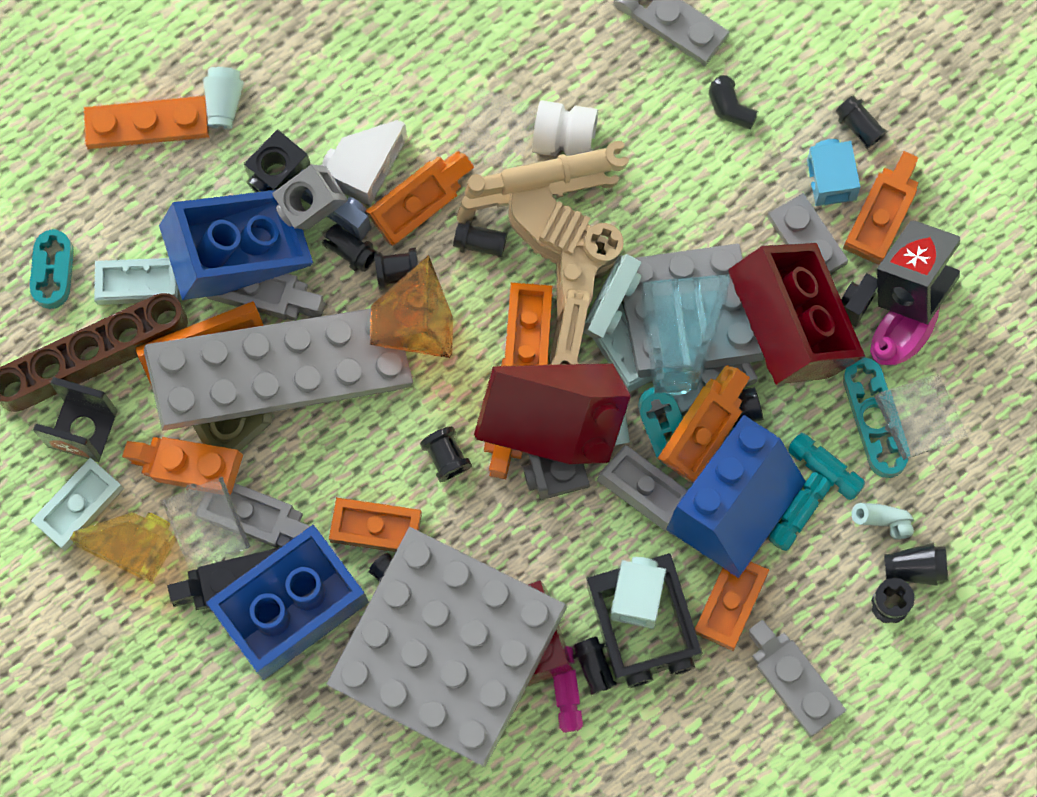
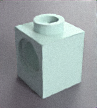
M632 557L631 562L622 560L611 611V620L654 629L666 569L658 568L657 561L644 557Z

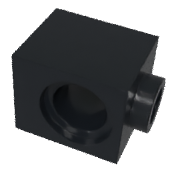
M278 129L244 163L249 177L247 184L254 192L277 190L298 175L302 169L304 170L311 165L308 154ZM274 164L285 166L284 170L277 175L266 173L267 169Z

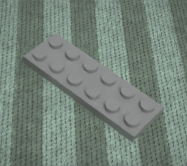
M393 305L145 344L144 348L162 431L391 392L411 387L413 384Z

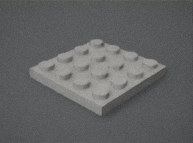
M409 526L326 685L486 767L567 609V605Z

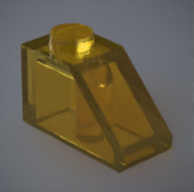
M131 512L73 532L70 540L78 548L153 584L177 538L168 530L171 524L163 518L150 512L147 513L145 518Z

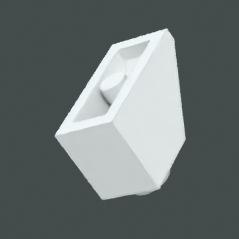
M395 120L343 137L336 149L331 148L327 152L322 166L327 167L345 195L371 206L407 139L405 123Z

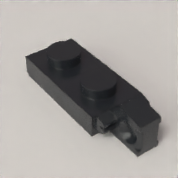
M281 547L199 566L198 569L188 571L189 580L167 585L170 602L173 607L194 602L196 610L207 609L210 612L212 610L206 603L208 600Z

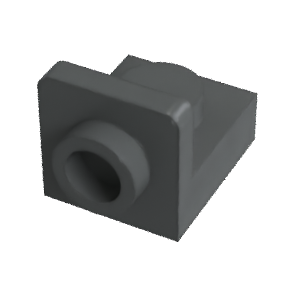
M528 453L530 464L523 466L525 479L529 491L537 489L540 500L590 487L584 464H566Z

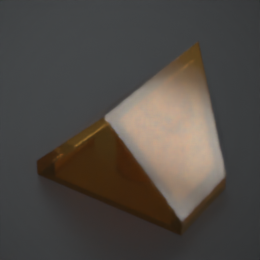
M429 255L372 304L370 345L445 358L452 356L453 316Z

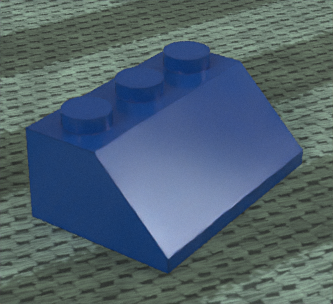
M743 415L678 503L666 530L739 578L806 481L782 440Z
M313 524L206 603L264 681L366 606L369 601L362 588Z

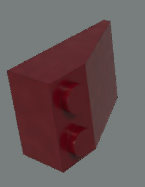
M613 363L493 366L474 436L476 440L566 464L609 463L631 395Z

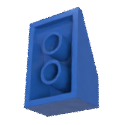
M276 190L172 203L159 224V228L182 300L223 295L310 267L313 264L303 230L288 226L279 216L276 210V206L279 204L272 194Z

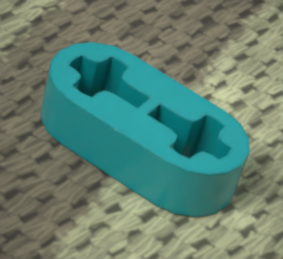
M52 229L41 233L36 238L33 246L29 285L30 293L38 305L47 309L62 306L67 301L71 288L74 249L67 235L59 230ZM52 241H57L64 250L56 252L55 263L50 265V256L44 251V248H50ZM49 274H53V281L60 290L53 291L51 298H46L40 287H47Z
M652 387L644 391L639 398L638 409L651 445L658 458L667 444L664 433L669 431L674 433L683 417L672 392L663 387ZM659 399L662 405L669 403V405L664 407L667 421L659 423L655 412L647 413V411L652 409L651 402Z

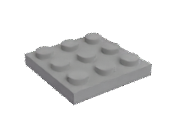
M739 243L635 258L642 262L637 273L641 274V279L634 293L630 297L624 296L622 304L638 377L644 378L764 360L763 353L751 330L750 322L740 298L735 292L734 284L728 272L729 268L743 259Z

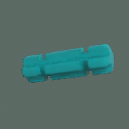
M802 432L798 434L789 445V453L799 461L804 459L807 462L806 467L828 479L832 487L834 484L837 485L839 493L848 500H853L865 485L864 479L854 471L851 473L847 472V466L822 446L818 448L814 446L816 441Z
M816 472L809 476L803 486L805 490L799 491L782 516V523H777L771 532L769 541L774 546L784 551L789 550L796 540V532L800 533L819 506L818 500H823L829 491L831 482Z

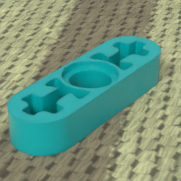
M864 357L851 366L846 367L843 375V384L871 470L880 477L893 478L905 469L909 453L882 369L876 361ZM863 368L865 374H873L874 377L869 382L871 396L880 392L881 397H871L862 403L858 402L857 398H864L865 391L861 382L852 381L857 374V369ZM869 408H879L885 412L887 424L879 429L871 428L865 423L863 413ZM889 432H893L894 437H888L886 443L890 453L898 452L900 456L895 460L894 467L889 468L886 462L878 461L877 458L883 452L880 439L871 443L870 438H880Z

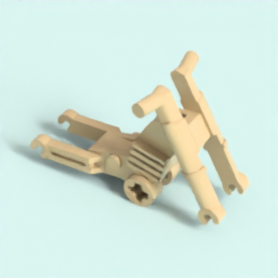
M614 141L605 149L571 156L561 154L557 156V159L504 169L501 173L483 177L479 174H474L468 179L465 195L462 198L461 206L457 213L458 222L466 224L467 220L472 221L477 210L509 205L508 218L514 231L534 250L535 254H540L541 257L548 258L556 264L557 322L548 365L578 364L577 360L587 310L593 297L594 279L603 277L611 270L624 245L623 236L615 226L608 223H598L591 226L588 224L590 217L583 216L579 211H574L571 207L562 205L563 203L557 202L553 196L560 198L564 196L563 194L598 186L612 188L617 185L619 177L616 175L607 177L604 172H610L611 170L621 171L626 168L629 159L627 157L616 158L614 154L622 152L624 148L622 141ZM597 249H602L601 254L597 253Z

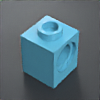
M827 139L810 147L807 165L810 177L815 179V182H811L815 206L856 201L860 191V182L852 142H839L837 139Z

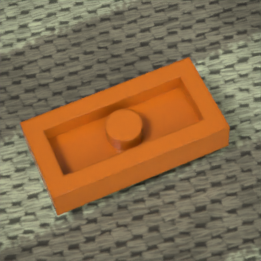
M336 497L329 541L336 544L396 552L409 526L419 531L422 512L419 509Z
M750 562L738 578L722 568L695 627L696 635L734 651L769 573V569Z

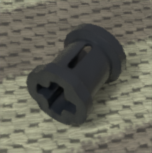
M416 247L409 248L408 253L385 256L381 252L374 253L379 290L386 289L389 284L411 281L414 285L421 284Z
M452 426L442 428L428 435L420 442L421 449L428 451L438 471L436 476L440 483L472 467L469 458H464L454 438L456 431Z
M886 579L879 585L871 599L872 613L883 623H899L905 619L914 605L915 595L913 589L902 579ZM899 595L901 600L898 606L895 605L889 609L884 605L887 596Z

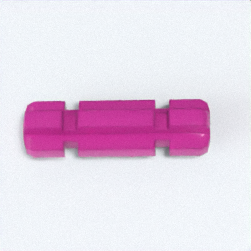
M566 646L573 664L575 663L572 657L573 649L571 646ZM574 669L573 671L553 677L556 704L560 708V713H558L559 726L564 733L579 731L583 727L582 713L577 708V705L580 704L576 669Z

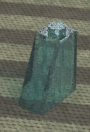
M729 274L643 282L641 306L654 393L666 392L669 395H682L690 390L698 389L727 303L730 284Z

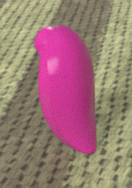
M940 307L928 325L889 311L873 335L870 347L873 359L881 365H897L917 354L926 344L934 330Z

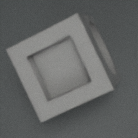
M313 164L272 193L279 204L276 206L279 216L288 226H293L295 229H310L348 201L327 167ZM306 189H309L313 195V203L308 210H305L301 203V196Z

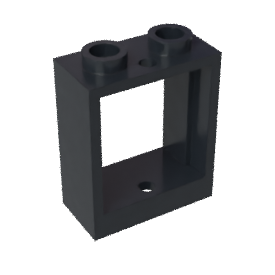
M671 553L652 558V560L658 562V568L666 569L664 583L685 649L624 667L604 603V598L615 595L620 568L586 578V586L617 684L627 682L628 688L642 686L653 681L652 674L669 670L671 676L679 675L695 669L694 662L701 659V647Z

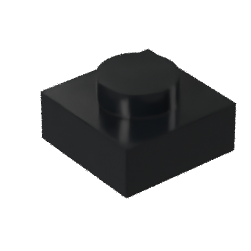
M868 273L865 274L859 285L852 281L841 299L854 327L857 326L877 294V278Z

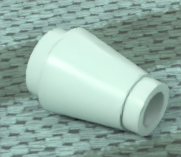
M211 67L208 69V76L203 78L208 127L219 128L222 125L224 129H232L244 82L240 80L241 72L239 70L227 67Z

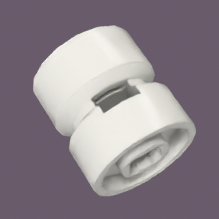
M540 100L535 120L532 153L556 156L562 150L566 156L593 151L591 141L595 139L598 109L574 106L569 112L565 110L564 105L561 103Z

